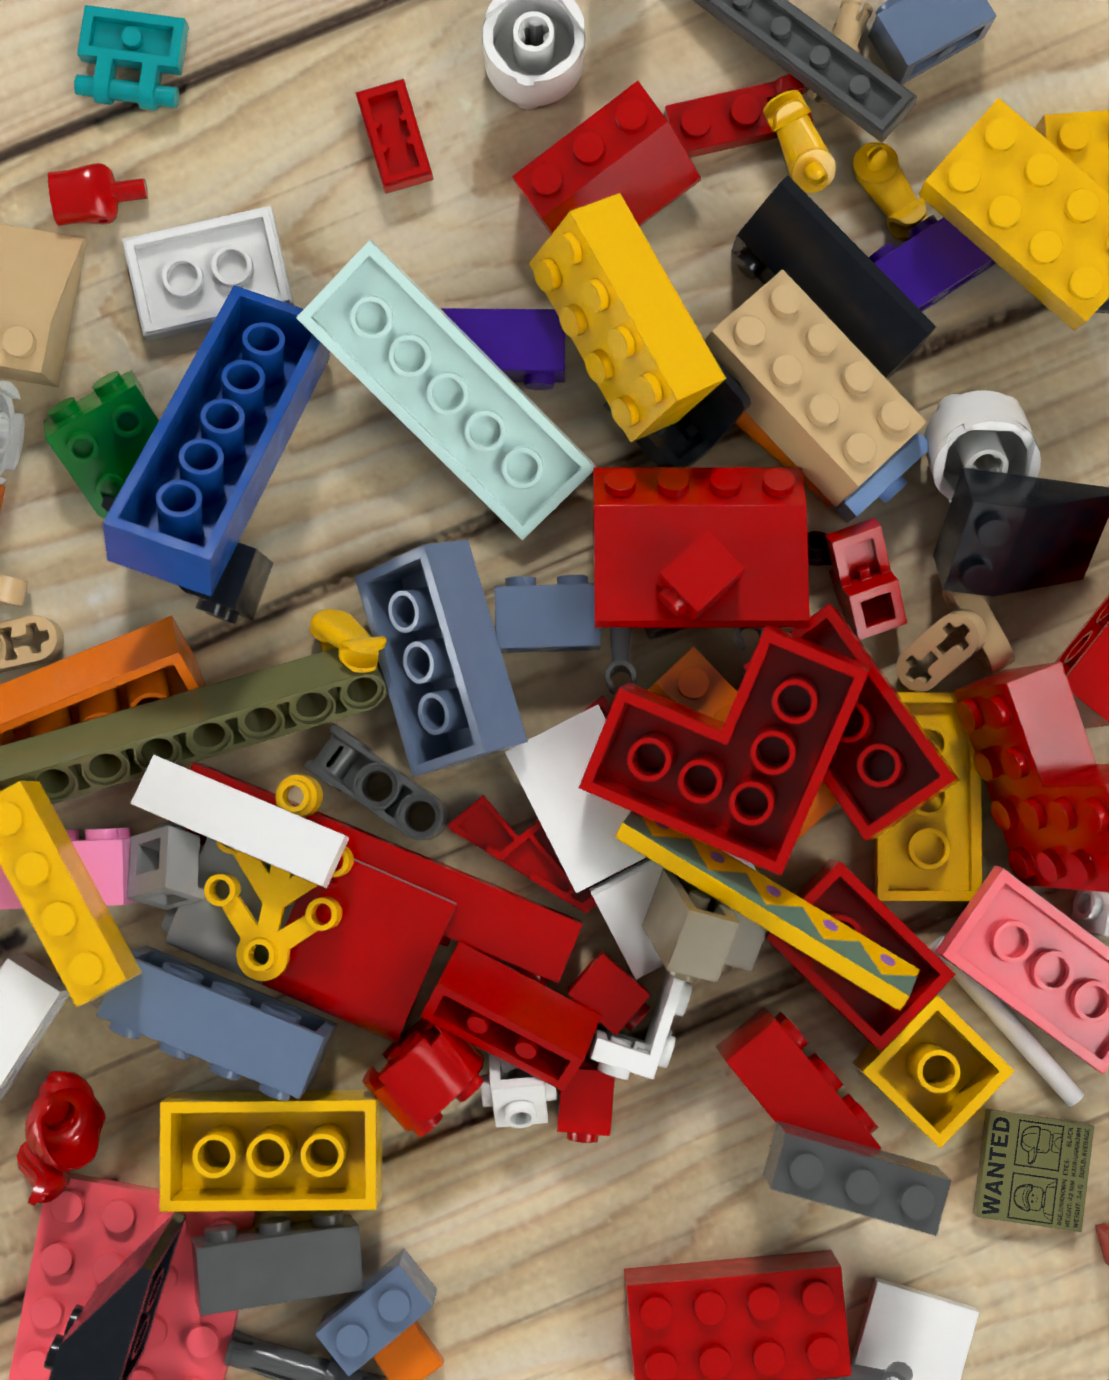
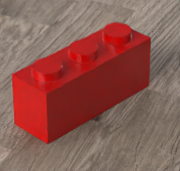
M459 941L420 1017L564 1092L586 1057L601 1015Z

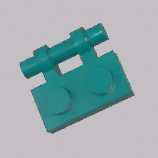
M85 5L77 55L82 62L96 64L94 76L82 74L75 76V94L93 97L96 103L112 105L117 100L138 103L140 109L157 111L159 106L177 108L179 104V89L177 87L160 85L162 73L182 76L189 32L186 19ZM117 67L141 70L139 82L116 79Z

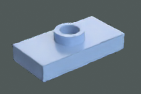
M921 433L913 435L864 483L842 501L835 511L848 523L861 514L878 497L884 503L888 502L908 483L902 475L928 451V441Z

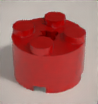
M422 1018L401 1035L397 1044L393 1042L382 1053L388 1063L378 1073L371 1066L362 1080V1083L405 1131L413 1130L420 1138L436 1127L443 1118L441 1111L455 1098L459 1102H464L480 1088L484 1080L478 1073L483 1068L485 1058L470 1042Z

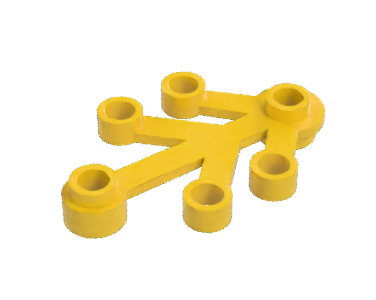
M291 775L280 782L275 798L279 808L305 818L314 814L320 808L323 800V791L320 784L313 777L308 775ZM294 786L299 787L303 792V801L298 806L292 805L288 799L289 791ZM216 841L220 850L233 854L260 898L262 908L259 921H256L240 897V882L232 874L222 873L211 876L204 886L205 897L212 905L222 907L241 938L236 950V958L242 972L256 981L272 980L280 976L287 968L290 961L291 948L317 931L328 930L338 925L342 918V908L339 902L331 897L314 899L307 906L305 916L281 929L285 907L319 885L297 875L292 876V873L273 865L270 866L269 871L264 861ZM345 847L342 854V867L338 871H334L332 877L343 876L351 870L354 859L348 847ZM220 880L226 881L230 888V893L225 900L221 899L216 893V885ZM322 903L328 905L332 912L331 920L328 923L320 922L316 916V910ZM259 944L268 949L269 959L266 964L259 963L254 956L255 948Z

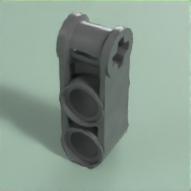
M335 723L329 729L332 734L315 760L308 759L304 765L315 776L338 791H343L412 839L430 840L438 837L445 830L448 823V811L445 804L438 797L374 754L370 747ZM386 773L393 783L392 792L385 800L380 802L374 801L369 795L368 783L375 774ZM428 802L436 813L435 821L428 830L420 832L411 825L410 812L416 804Z

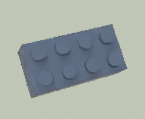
M468 540L424 544L355 576L372 637L384 636L387 638L386 646L379 650L378 659L413 777L455 767L528 742Z
M148 945L131 951L142 973L107 992L97 1013V1016L111 1021L109 1029L119 1035L132 1039H139L141 1034L161 1042L159 1049L170 1056L189 1060L190 1056L193 1055L210 1062L209 1070L213 1073L231 1080H239L242 1075L261 1083L259 1090L262 1093L282 1101H289L290 1096L299 1099L314 1082L338 1024Z

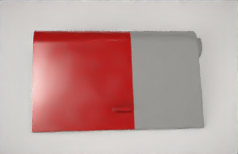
M207 837L199 856L198 887L204 889L206 881L213 875L222 873L234 875L241 885L240 897L258 922L262 908L260 898L233 854L223 852L219 849L215 840ZM342 856L338 862L335 871H338L343 865ZM353 858V866L347 874L332 877L327 888L319 885L285 907L281 929L305 916L309 903L321 897H331L337 900L342 908V918L335 927L324 931H317L291 948L290 961L285 971L280 976L268 981L253 980L242 972L236 958V950L241 938L222 907L212 905L207 901L206 897L202 901L169 909L164 917L161 929L168 932L167 944L397 1044L457 903ZM265 862L270 871L271 864ZM220 880L216 885V893L223 900L228 897L230 888L226 881ZM323 903L316 910V916L320 922L328 923L332 917L330 907ZM260 944L254 951V956L259 963L266 964L269 959L268 949Z

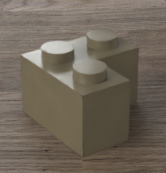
M664 868L642 924L666 971L673 977L686 982H696L698 978L718 982L721 971H731L732 967L752 971L767 933L766 929Z

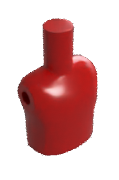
M94 163L71 170L48 172L50 203L53 217L58 226L77 223L110 224L117 218L118 202L148 199L145 178L115 181L112 170L105 164Z

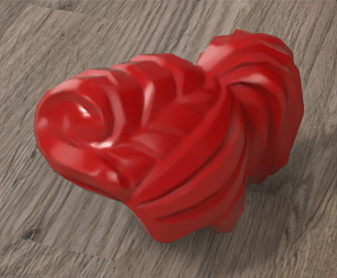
M49 1072L44 1083L40 1084L37 1094L38 1098L35 1099L26 1118L25 1137L27 1141L20 1146L17 1154L18 1169L24 1174L33 1188L28 1200V1204L33 1206L37 1203H49L59 1197L69 1184L70 1179L67 1174L71 1172L70 1170H77L91 1163L99 1148L100 1133L106 1115L102 1106L94 1097L93 1090L87 1080L75 1072Z

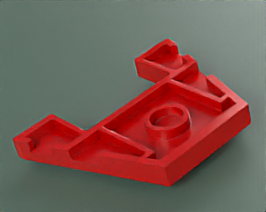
M602 695L584 710L586 711L599 705L604 717L607 719L611 708L608 700ZM482 795L448 824V827L454 833L475 844L585 914L597 905L589 890L590 888L647 859L646 857L576 893L539 820L518 836L489 800Z

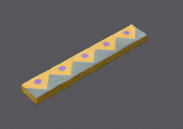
M632 811L622 822L615 835L617 840L877 998L901 1010L910 997L920 969L718 848Z

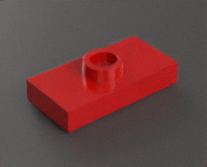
M400 79L356 92L355 94L385 194L434 180L405 80Z

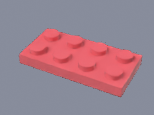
M994 866L935 952L1090 1067L1105 1074L1109 1068V947L1004 868Z

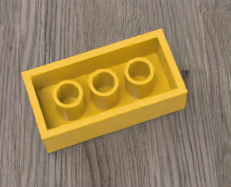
M998 97L925 180L918 195L1075 331L1085 324L1109 298V193Z
M618 193L570 211L533 257L529 265L533 270L537 285L546 293L558 314L563 331L571 337L583 358L588 375L597 383L608 402L614 421L623 429L630 443L678 422L720 385L726 377L622 195Z
M306 1090L299 1099L290 1096L289 1101L272 1098L261 1091L173 1092L160 1102V1212L376 1210L383 1195L382 1104L369 1090Z

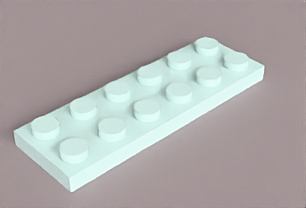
M372 239L363 246L296 317L521 540L527 537L593 472V467H596Z

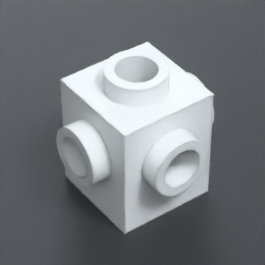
M489 1053L490 1074L481 1075L484 1080L481 1085L483 1107L493 1106L496 1128L509 1126L525 1128L533 1124L549 1123L547 1101L557 1100L556 1088Z

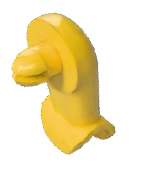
M790 90L777 95L766 104L763 113L772 131L777 132L790 177L805 193L822 191L830 185L835 177V160L808 116L811 110L805 103L802 94L798 90Z
M870 142L857 150L853 158V173L857 182L887 216L886 224L892 237L896 240L910 238L908 235L909 231L928 218L927 206L923 198H916L899 165L896 151L890 145L881 142Z
M338 609L320 610L312 616L309 631L311 635L319 640L320 648L323 652L338 648L340 661L353 672L368 673L376 669L379 650L386 646L387 638L384 636L371 637L351 614Z

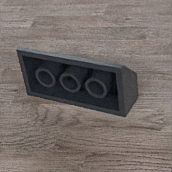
M788 175L777 185L736 235L731 251L735 254L733 258L735 264L745 276L751 280L758 278L765 285L783 269L887 380L917 352L936 328L920 309Z

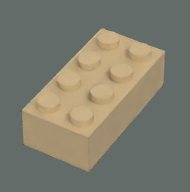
M783 269L716 326L705 339L712 355L740 383L743 390L749 396L751 405L745 412L797 467H802V472L835 507L864 483L927 423Z

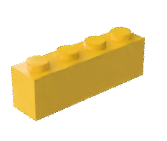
M18 781L0 791V865L75 1006L79 1007L95 1000L140 975L142 971L40 781Z

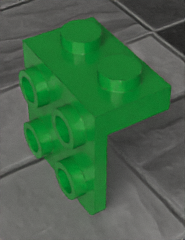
M132 370L123 375H120L118 371L107 374L93 384L92 389L94 392L78 401L74 397L62 400L47 412L49 418L43 420L45 439L95 512L102 518H105L108 514L101 506L104 497L117 498L159 422V418L146 400L142 384Z

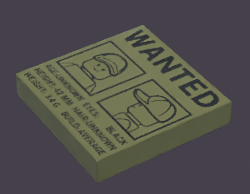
M986 1109L973 1214L979 1218L1082 1232L1094 1126L1083 1122Z

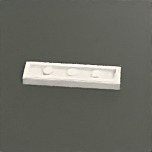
M153 755L130 803L325 888L328 887L349 840L347 836L156 755Z

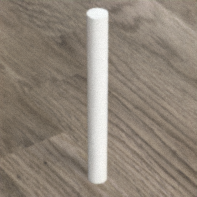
M941 936L936 939L928 948L956 974L953 977L1066 1105L1071 1107L1077 1104L1083 1098L1084 1092L1000 999L935 952L945 937Z

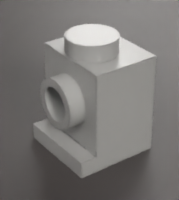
M173 822L158 823L154 825V829L131 836L127 899L165 910L205 900L204 889L198 887L200 836L187 832L185 827Z

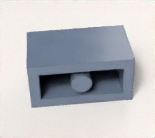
M887 0L877 9L876 18L868 37L894 80L903 85L982 40L994 22L996 14L987 0Z
M517 576L505 578V586H494L496 636L501 653L600 650L601 628H595L594 583H588V576H558L557 584L536 585V577Z
M404 1248L363 1282V1290L351 1292L324 1314L315 1335L349 1377L433 1307L437 1288Z

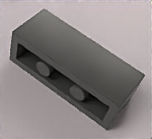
M780 1121L776 1123L763 1171V1176L770 1189L937 1236L951 1183V1179L935 1165Z
M319 1210L311 1214L312 1220L291 1223L290 1217L276 1216L259 1220L257 1228L237 1230V1225L219 1224L205 1228L204 1235L191 1237L195 1301L200 1316L363 1290L358 1223L350 1214L343 1215V1210Z

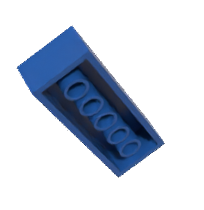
M236 285L233 286L103 521L107 561L212 596L330 359V351L296 318L304 310L303 308Z

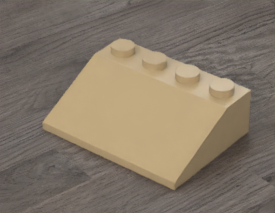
M0 224V378L59 388L87 242L85 238Z

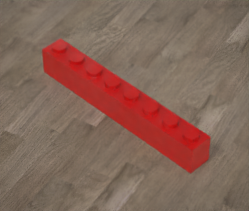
M192 763L190 770L277 806L275 793L208 765ZM289 799V801H290V803H291L292 805H294V806L300 805L299 803L294 802V801H292V800ZM319 811L305 817V819L347 836L349 840L346 847L352 852L353 858L456 902V907L440 945L448 947L451 939L457 942L460 941L498 962L501 959L518 966L517 972L544 986L548 979L559 983L583 925L582 920ZM186 828L187 832L199 835L200 845L204 846L207 837Z

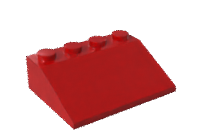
M593 467L592 518L595 628H765L767 625L776 628H809L807 505L802 467ZM708 529L745 567L741 579L693 623L685 614L678 618L666 608L658 597L661 589L656 584L659 573Z

